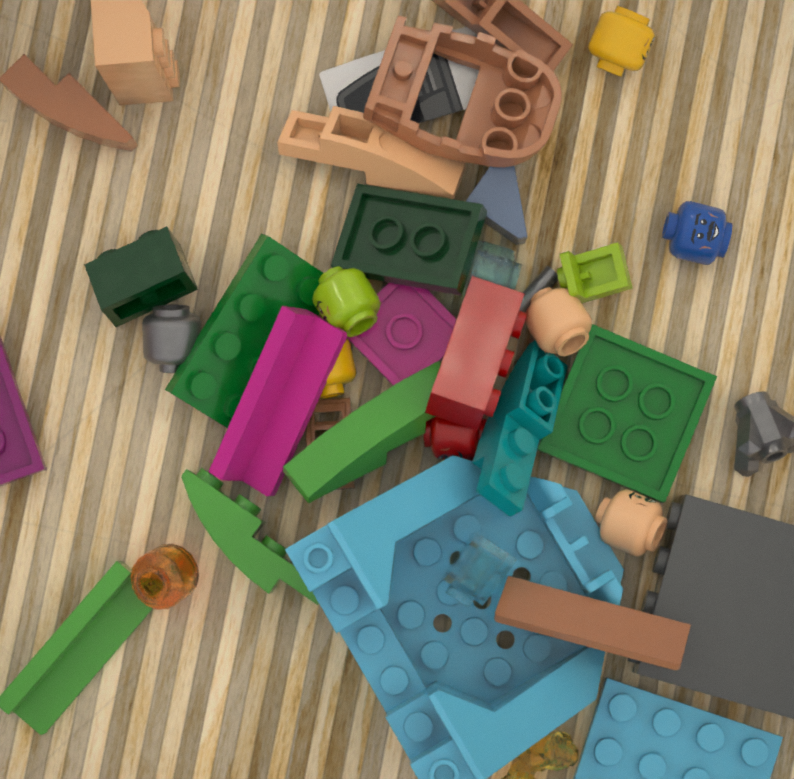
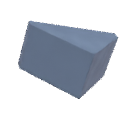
M515 166L489 167L466 202L483 204L487 210L484 221L486 225L515 245L525 244L527 232Z

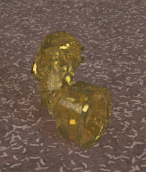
M553 731L517 756L519 760L515 764H511L507 775L501 779H536L534 776L537 771L568 769L569 766H574L578 760V748L573 744V740L567 732Z

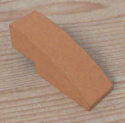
M432 0L478 35V32L497 37L495 44L514 53L521 49L541 59L553 71L573 45L521 0Z
M23 54L0 77V82L27 108L51 124L77 137L103 146L131 152L138 146L134 138L70 73L55 85Z

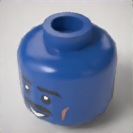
M685 201L680 205L677 213L668 212L662 231V238L669 240V251L672 256L703 265H710L717 257L723 258L725 256L731 239L733 225L727 222L726 214L722 209Z

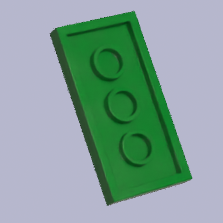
M261 233L199 333L190 354L180 364L165 390L228 428L281 307L288 306L307 309L319 315L312 298L314 291L320 284L318 280L323 272L268 235Z

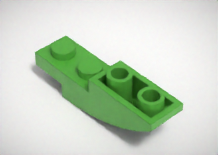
M203 468L197 474L186 469L181 478L188 497L203 526L228 559L268 594L272 593L280 580H282L318 605L313 592H309L293 563L284 558L287 554L286 548L268 535L262 541L255 538L265 524L263 520L257 517L261 508L241 494H238L235 500L219 491L224 483Z

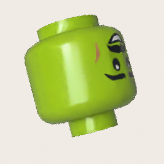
M338 266L329 269L320 276L318 280L320 284L314 291L312 301L325 321L346 331L347 337L360 335L377 322L378 317L376 314L379 312L381 301L361 270L355 268L343 270L342 267Z

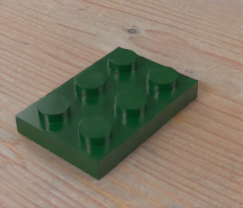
M357 184L331 267L340 266L343 270L355 268L361 270L367 279L462 296L487 210L483 204Z

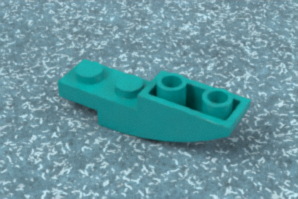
M535 340L529 343L501 390L493 417H488L472 462L481 469L476 492L509 517L519 513L524 508L539 440L553 431L567 370L565 363L556 355L545 353Z

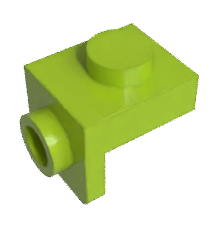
M618 242L577 255L569 251L560 253L562 267L557 268L559 284L561 288H567L569 295L577 297L582 304L633 289L623 246Z

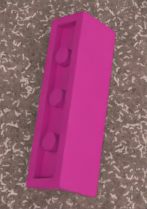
M288 306L281 307L211 464L209 473L220 480L243 481L265 496L276 495L285 475L283 466L293 458L327 383V378L346 341V331L329 324L323 318L307 309Z

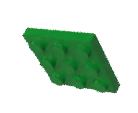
M592 324L589 340L578 350L562 388L553 431L540 440L537 451L663 504L670 492L717 376Z

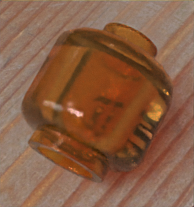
M161 544L139 557L132 567L130 577L132 589L137 598L146 606L156 610L169 609L189 597L197 587L199 580L198 564L193 555L184 547L176 544Z

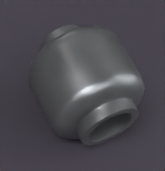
M171 304L153 307V313L146 316L142 322L144 358L151 363L159 364L160 372L175 373L180 364L190 354L202 330L199 316L191 313L187 305Z

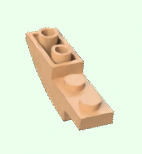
M333 106L329 117L291 110L277 142L279 155L364 171L366 184L448 199L455 198L466 169L465 162L424 153L363 118L364 113Z

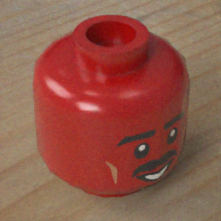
M434 417L426 421L424 446L431 448L433 455L441 460L456 456L473 461L487 419L482 418L479 429L476 431L445 419Z

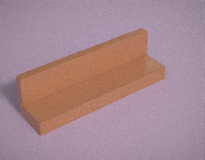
M508 576L494 620L498 623L671 670H679L681 667L691 627L687 623Z

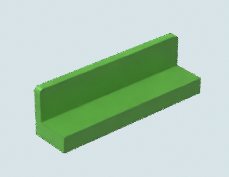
M116 561L0 695V708L8 715L16 713L38 734L43 735L47 733L153 610L154 606L159 603L160 600L154 597V601L149 598V596H153L151 592L159 599H162V595L145 581L149 588L148 590L141 576L125 562ZM141 584L145 586V590L141 589ZM136 587L141 590L143 595L150 601V604L138 598Z

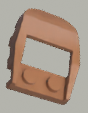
M397 16L365 105L364 119L424 153L483 166H515L529 160L545 146L553 131L562 100L559 80L548 65L541 59L521 49L514 53L495 44L497 37L478 32L477 37L452 32L453 26L434 23L431 31L405 26L407 17ZM433 54L479 70L456 140L446 136L441 138L420 129L418 123L410 120Z

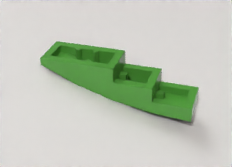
M440 361L398 382L360 406L320 435L283 466V472L307 503L385 465L387 452L425 433L426 421L436 417L425 413L441 365Z

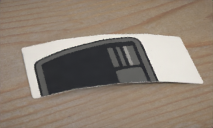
M467 27L452 30V32L477 37V34ZM385 50L320 72L319 76L330 111L333 106L364 113L365 105ZM433 54L410 120L421 123L465 110L468 106L479 70Z

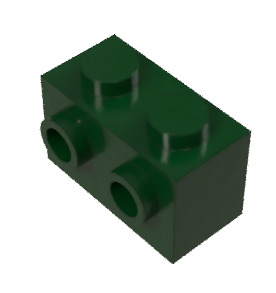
M167 226L160 230L148 231L142 234L138 240L119 249L107 250L101 253L97 259L84 264L100 309L115 327L153 311L155 306L166 305L198 290L182 247Z

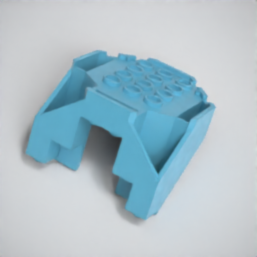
M451 456L331 521L285 549L309 592H313L335 632H340L386 712L385 718L409 757L410 766L418 779H487L597 699L605 651L505 625L494 620L495 611L508 576L512 577L513 572L520 567L529 571L530 582L620 606L623 593L621 580L624 569L610 545L605 544L601 540L600 528L577 490L562 487L561 484L531 477L523 510L509 517L476 492L481 469L474 465L473 461ZM456 551L465 553L468 558L467 565L462 569H455L450 564V556ZM478 591H486L491 597V603L485 609H479L473 603V597ZM440 614H445L451 619V627L446 632H439L434 628V619ZM501 631H510L513 634L514 643L510 648L503 649L498 646L496 638Z

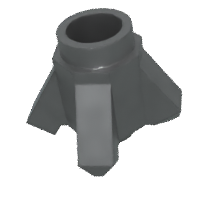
M768 392L752 393L736 402L734 408L736 410L735 421L738 430L734 469L739 474L749 477L758 472L760 460L762 463H771L783 458L787 453L794 452V416L780 408L776 400H771Z

